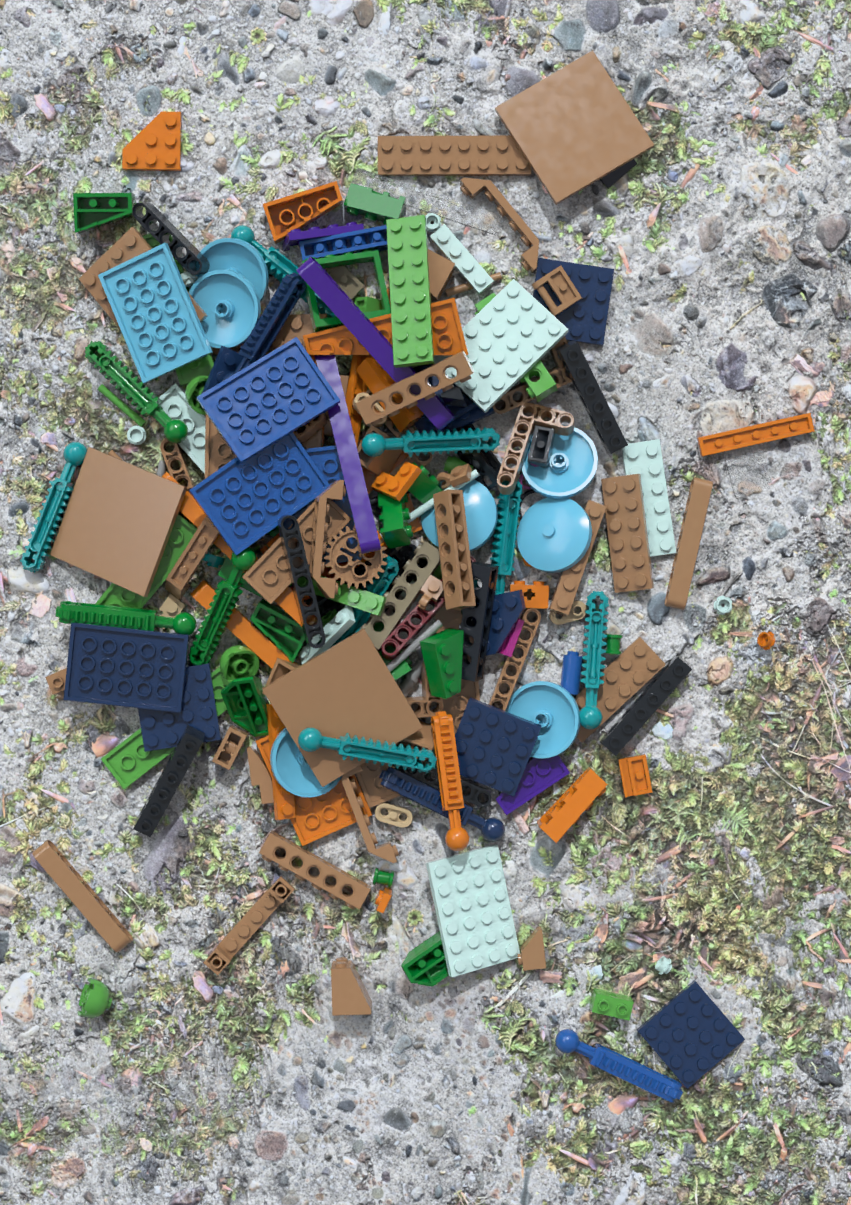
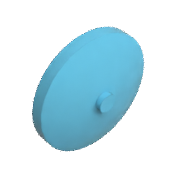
M223 238L209 243L200 251L209 261L210 267L208 272L229 270L243 275L255 287L260 302L263 300L268 288V269L262 255L254 246L241 239ZM198 261L196 262L197 270H199L200 264ZM199 274V275H195V276H197L198 279H199V278H200L201 276H203L204 274Z
M214 270L197 279L189 291L190 295L208 315L201 322V325L211 347L221 348V346L233 348L246 342L261 315L258 293L246 277L234 271Z
M574 427L573 433L568 436L555 434L548 468L534 467L527 461L532 443L531 438L521 471L525 481L535 492L548 498L564 499L581 493L591 484L596 475L598 456L592 440L583 431Z
M472 480L459 489L463 490L470 552L480 548L489 540L496 528L498 510L494 497L483 484L476 480ZM432 507L421 515V523L428 539L439 548L435 509Z
M544 498L533 504L525 512L519 523L517 532L519 551L528 564L540 571L547 573L565 571L576 565L586 554L592 537L591 521L586 511L569 498Z
M536 681L522 686L511 696L505 710L542 726L530 757L550 758L563 753L573 744L580 729V712L575 699L565 688L553 682Z
M284 728L276 737L271 749L270 765L275 779L286 791L300 797H317L329 792L341 780L342 776L322 787L287 729Z

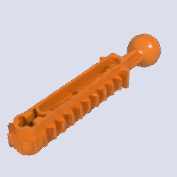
M439 711L435 713L436 716H431V727L435 756L437 758L436 765L442 811H448L450 829L445 836V842L451 850L462 851L468 846L470 837L468 832L461 826L459 809L464 808L453 718L451 714H446V711Z

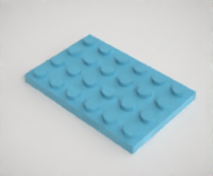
M163 243L98 275L143 383L150 382L213 353L168 243Z

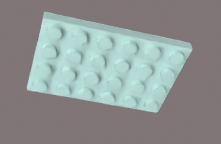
M513 279L462 328L468 350V355L466 356L474 373L471 374V379L461 383L459 380L454 384L486 413L569 330ZM435 355L434 364L453 355ZM449 367L446 369V374L452 378L457 375V371L455 368Z
M494 844L427 862L426 867L449 977H456L518 958L517 954H520L498 845Z

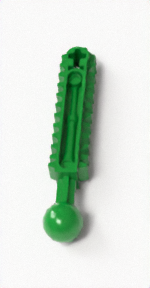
M91 341L85 347V357L92 365L95 364L94 367L97 370L100 369L99 372L102 375L106 374L105 378L107 380L111 379L110 383L112 385L116 384L115 388L121 390L120 393L122 395H127L126 399L132 400V405H137L136 409L139 412L141 411V415L145 418L148 416L155 418L164 427V435L169 442L177 444L187 438L188 427L186 423L179 419L172 420L162 410L163 408L160 406L162 400L155 397V393H150L151 389L145 387L143 382H139L140 379L137 376L134 377L135 374L132 371L128 372L129 368L124 366L121 360L118 361L119 358L116 355L113 356L114 353L111 350L108 351L106 345H103L101 341ZM96 350L102 355L100 358L96 356Z
M249 547L238 555L232 553L231 562L234 567L226 581L222 580L217 584L216 595L212 598L214 601L209 604L211 607L207 609L208 614L204 616L205 620L201 623L202 627L198 629L199 633L195 636L197 639L193 641L194 645L190 648L191 651L188 654L191 663L194 665L210 663V660L213 658L212 654L216 652L215 648L219 645L217 641L222 638L221 635L225 632L224 628L228 625L226 622L230 620L229 616L233 614L231 609L236 607L235 603L239 600L238 596L243 593L240 589L242 585L240 583L244 571L249 570L256 561L255 553Z
M61 601L55 613V617H59V622L65 624L75 622L154 631L155 627L173 629L175 633L191 635L197 626L194 616L187 612L179 613L175 617L156 616L157 610Z

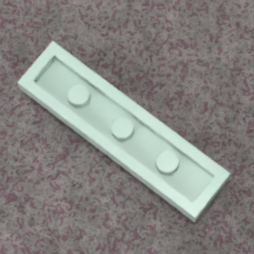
M445 224L430 235V239L448 260L455 263V268L479 295L494 283V280Z
M346 605L325 625L323 629L326 641L321 648H313L307 644L301 649L299 653L302 664L329 649L356 622L352 607ZM319 634L315 635L311 640L313 644L319 642Z

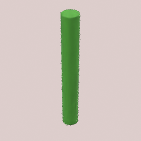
M103 384L99 386L97 390L140 427L145 425L146 421Z

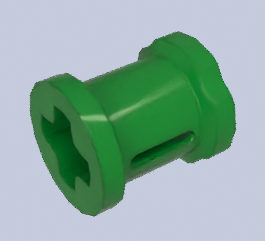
M606 634V653L621 655L620 640L623 638V635Z
M375 868L372 885L377 883L391 888L394 871L386 872Z

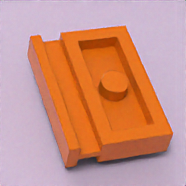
M645 754L618 759L624 797L653 793Z

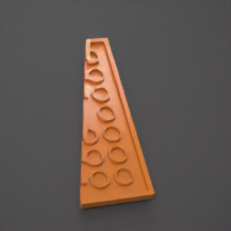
M455 297L431 303L434 355L450 356L463 350L468 355ZM391 313L370 318L369 320L393 346ZM345 325L303 335L306 351L309 355H371Z

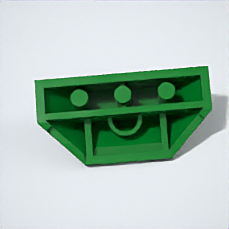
M260 677L234 679L221 690V695L231 721L242 729L249 731L254 737L269 735L266 705L269 704L267 696L262 693L263 685Z
M440 931L407 954L401 967L410 983L433 987L449 976Z

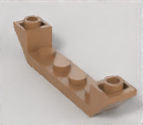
M462 178L460 189L463 194L473 199L485 190L484 195L490 202L494 201L497 205L496 209L502 217H507L511 229L514 232L518 231L522 236L520 239L525 246L531 247L521 255L520 259L522 261L520 263L526 271L530 270L534 273L537 268L539 239L491 180Z
M344 480L335 481L315 498L309 570L313 583L326 598H334L338 592L336 579L321 577V574L324 572L322 554H325L326 543L323 542L324 534H327L328 524L325 523V516L329 513V503H327V500L339 501L345 497L346 485H344Z
M207 516L166 578L165 590L178 600H181L190 587L188 582L219 535V532Z
M362 763L344 774L341 781L368 852L395 863L397 862V856H399L396 845L392 846L390 841L379 846L375 845L378 841L375 833H371L368 826L371 825L368 814H363L362 808L364 804L361 796L357 797L355 790L358 789L354 778L350 779L349 777L363 771L362 766H365V763Z
M280 876L223 938L203 963L216 975H219L229 964L233 956L276 908L289 897L295 888Z

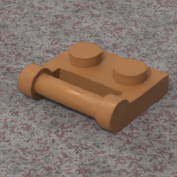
M559 266L532 284L534 290L537 289L551 311L550 313L554 316H557L582 299L562 266ZM547 282L561 302V305L558 307L543 286Z

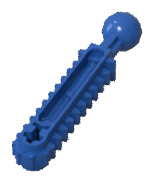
M571 1029L561 1030L556 1036L555 1043L561 1052L569 1054L576 1051L589 1057L591 1065L669 1102L674 1103L675 1099L680 1100L683 1094L682 1089H680L682 1084L675 1079L596 1043L594 1048L579 1041V1036Z

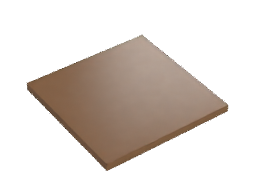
M593 50L495 107V112L555 205L654 147V143Z
M88 447L50 555L136 594L147 597L188 487Z
M364 628L262 688L322 787L365 762V759L358 761L357 757H354L352 761L347 756L343 760L342 755L338 754L337 750L326 748L307 752L298 743V736L302 730L313 727L318 729L322 736L339 739L340 736L344 737L346 733H349L350 738L357 735V738L361 739L363 736L365 741L372 738L373 742H376L379 739L381 744L387 741L388 745H391L393 742L396 744L423 728Z

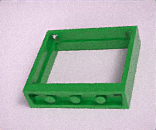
M367 249L361 253L346 252L340 256L331 254L319 259L313 257L323 269L373 262L383 310L364 312V314L370 319L391 313L378 250ZM306 283L305 291L313 331L318 332L344 325L338 317L320 319L315 292Z

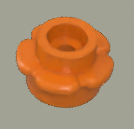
M772 632L760 633L757 638L758 645L764 650H769L775 644L774 634Z

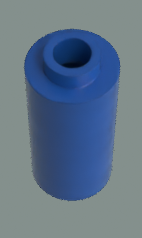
M568 651L567 655L563 654L560 686L565 688L570 694L579 695L582 656H579V652Z

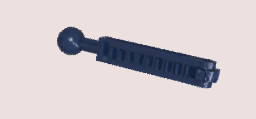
M293 272L283 277L282 282L246 342L240 347L241 350L238 354L243 357L235 373L227 374L223 377L222 381L266 355L300 296L306 289V283L299 274Z
M388 767L387 771L382 770L379 777L382 779L380 785L449 819L448 811H442L440 791L394 768ZM464 804L463 809H459L462 826L468 823L480 829L483 837L490 842H496L503 837L505 827L498 818L492 817L486 820L472 813L473 808Z

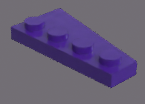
M350 222L346 226L333 224L323 229H320V227H311L307 231L294 229L287 234L282 243L283 252L289 251L290 246L298 245L300 249V241L362 230L364 225Z
M559 755L550 758L533 757L526 765L515 795L511 796L502 792L496 798V801L504 813L508 815L570 772Z

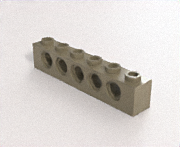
M426 541L423 545L419 544L414 551L416 555L412 561L408 560L403 567L405 571L401 577L398 575L392 583L394 586L392 590L384 594L383 597L387 599L381 616L371 614L370 617L372 619L368 624L365 623L361 628L365 629L379 652L381 651L382 643L397 628L419 596L420 589L428 577L433 575L441 564L439 550ZM424 559L428 562V565L425 568H420L417 566L418 561ZM408 576H416L417 581L414 584L407 583ZM404 591L406 597L403 600H398L395 597L397 592ZM386 608H395V613L392 616H387L385 614ZM375 624H384V629L381 632L374 631Z

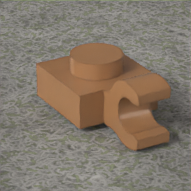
M469 464L457 466L451 470V474L441 472L437 475L436 479L438 481L445 480L442 482V489L450 485L455 487L470 481L472 468Z
M432 575L428 577L420 589V593L423 596L418 602L419 608L425 610L431 600L437 602L444 591L442 581Z

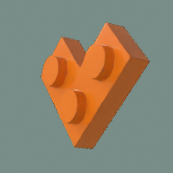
M406 461L395 476L382 471L371 487L383 495L400 501L422 470L418 466Z

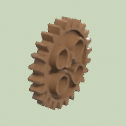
M355 525L351 531L346 526L345 533L339 529V537L334 534L332 535L335 541H328L331 548H326V552L329 555L324 557V559L330 560L325 566L332 567L329 575L335 573L334 579L340 578V585H343L346 581L348 582V588L353 583L356 589H358L359 583H362L364 588H366L367 581L373 584V577L380 579L377 573H384L381 565L385 566L387 563L382 561V559L387 558L388 555L382 554V551H385L387 547H381V550L375 551L374 557L366 558L361 553ZM351 538L356 539L358 542L357 547L354 549H349L346 545L347 541ZM344 548L353 554L359 552V557L372 563V565L368 566L359 560L353 562V557L340 551V549ZM340 556L348 558L346 566H339L337 564V559ZM357 565L365 567L364 575L358 576L355 574L354 569Z

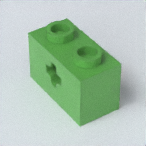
M594 988L590 1009L594 1013L629 1021L634 1002L630 996Z

